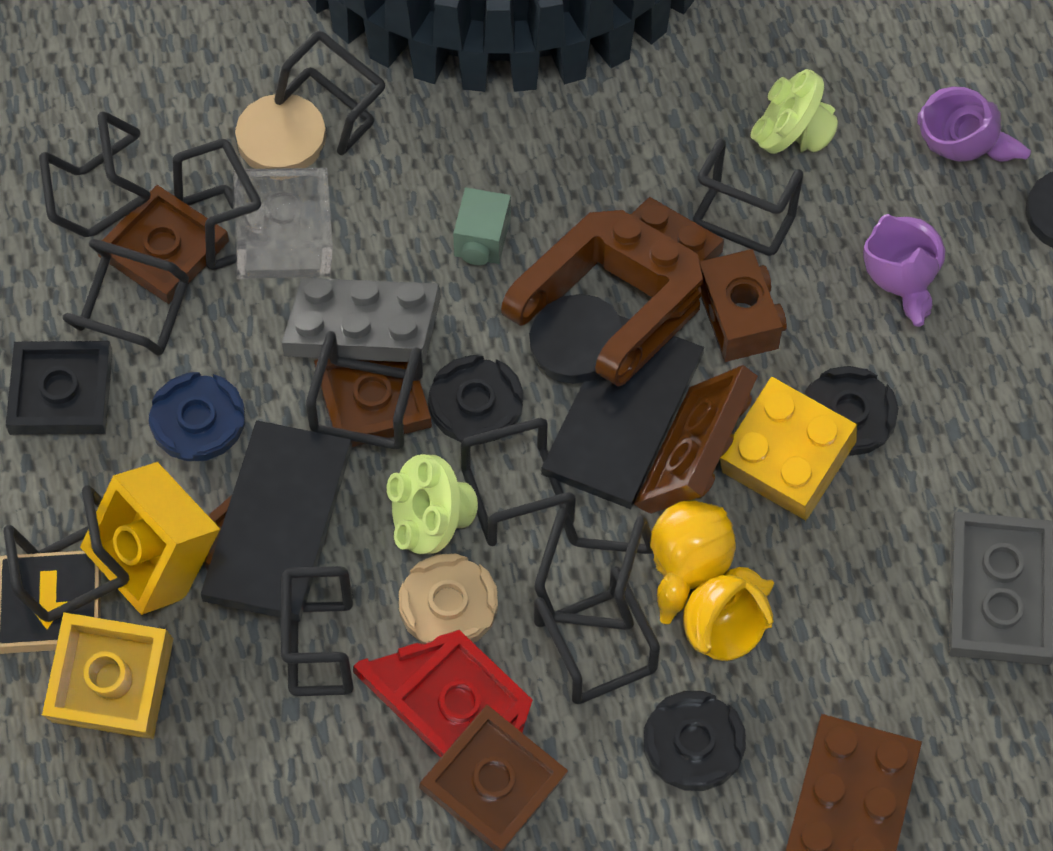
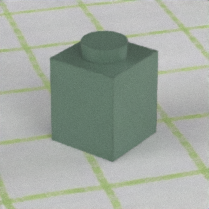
M465 187L453 232L455 257H461L472 265H485L487 262L500 264L511 220V195Z

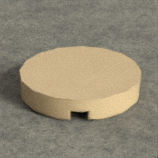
M274 94L264 96L247 106L238 118L235 135L239 153L250 167L258 171L259 168L264 171H270L272 175L283 176L300 172L312 165L320 156V151L323 145L325 146L327 136L323 116L312 102L298 95H291L283 104L277 105L274 101Z
M437 554L418 562L410 570V575L405 579L404 584L402 583L399 590L400 617L407 631L422 644L430 643L437 636L460 630L473 643L477 642L492 627L498 611L497 586L489 571L480 564L478 566L474 562L468 561V557L459 554Z

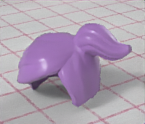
M956 86L939 89L929 97L918 113L917 123L920 126L922 137L926 141L927 146L931 151L947 159L962 162L974 160L987 154L996 161L1007 162L1014 158L1026 160L1030 156V149L1010 135L1001 132V112L998 110L997 105L993 102H988L977 91Z
M883 215L864 245L863 258L866 270L879 287L902 297L905 315L912 320L914 326L920 327L924 325V320L931 314L932 298L927 291V287L933 282L944 263L945 247L939 233L925 221L912 217Z

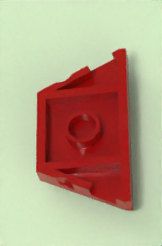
M460 630L437 636L432 642L427 644L414 643L398 648L397 653L369 661L368 658L360 660L353 666V673L439 757L446 753L486 705L490 706L520 732H523L533 701Z

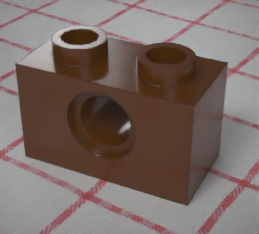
M753 249L700 261L703 277L702 285L700 286L701 300L724 361L728 362L779 349L781 334L787 329L785 313L780 303H773L769 293L772 286L768 269L765 265L759 266ZM745 303L750 305L751 307L743 308L737 306L736 304Z

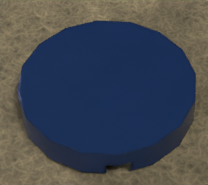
M200 372L186 373L170 379L156 392L149 414V427L157 445L167 454L187 462L207 461L224 454L238 441L245 426V407L237 388L224 377L212 374L213 377L201 376Z

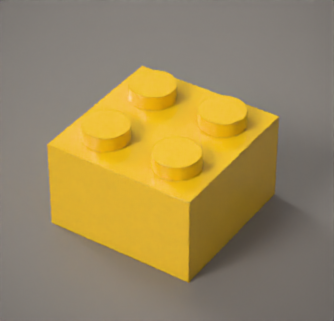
M771 376L735 432L732 445L720 457L722 473L806 521L857 442V424Z
M158 462L113 475L96 511L103 548L129 575L127 584L118 588V590L141 615L178 602L187 596L220 531V528ZM88 529L80 548L110 581L117 578L95 555Z
M63 612L42 716L52 723L154 739L173 637L166 629Z

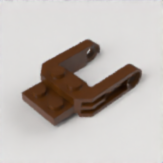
M651 197L645 200L632 214L624 210L589 212L510 286L503 299L501 313L517 325L523 326L531 321L547 304L561 298L598 262L601 263L604 269L652 297L607 341L597 358L596 373L616 386H622L700 310V286L702 285L703 277L699 262L718 257L723 252L724 239Z

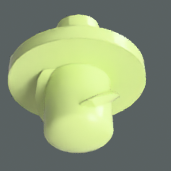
M808 69L797 73L790 80L785 77L779 78L769 91L768 100L771 103L764 115L753 126L751 138L758 142L761 148L772 154L783 151L794 141L800 144V152H804L807 149L811 152H817L825 148L836 133L838 120L834 115L835 108L821 102L824 91L823 78Z
M416 455L404 464L399 473L391 474L388 479L386 488L388 498L392 501V516L395 526L394 540L398 548L402 550H410L417 554L437 553L450 542L456 529L468 527L476 517L478 500L474 489L468 483L457 482L451 466L437 455Z

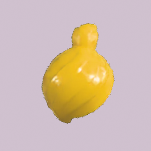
M696 500L681 501L668 507L658 517L651 532L650 547L654 554L656 569L664 577L657 590L661 623L670 624L677 613L685 607L690 589H696L701 583L724 575L729 570L734 558L736 542L733 524L723 507Z
M736 567L726 571L725 575H720L701 583L692 592L684 608L683 627L687 640L696 651L716 660H734L749 653L759 643L764 631L772 628L773 613L767 596L772 591L774 581L761 578L755 571L747 567Z

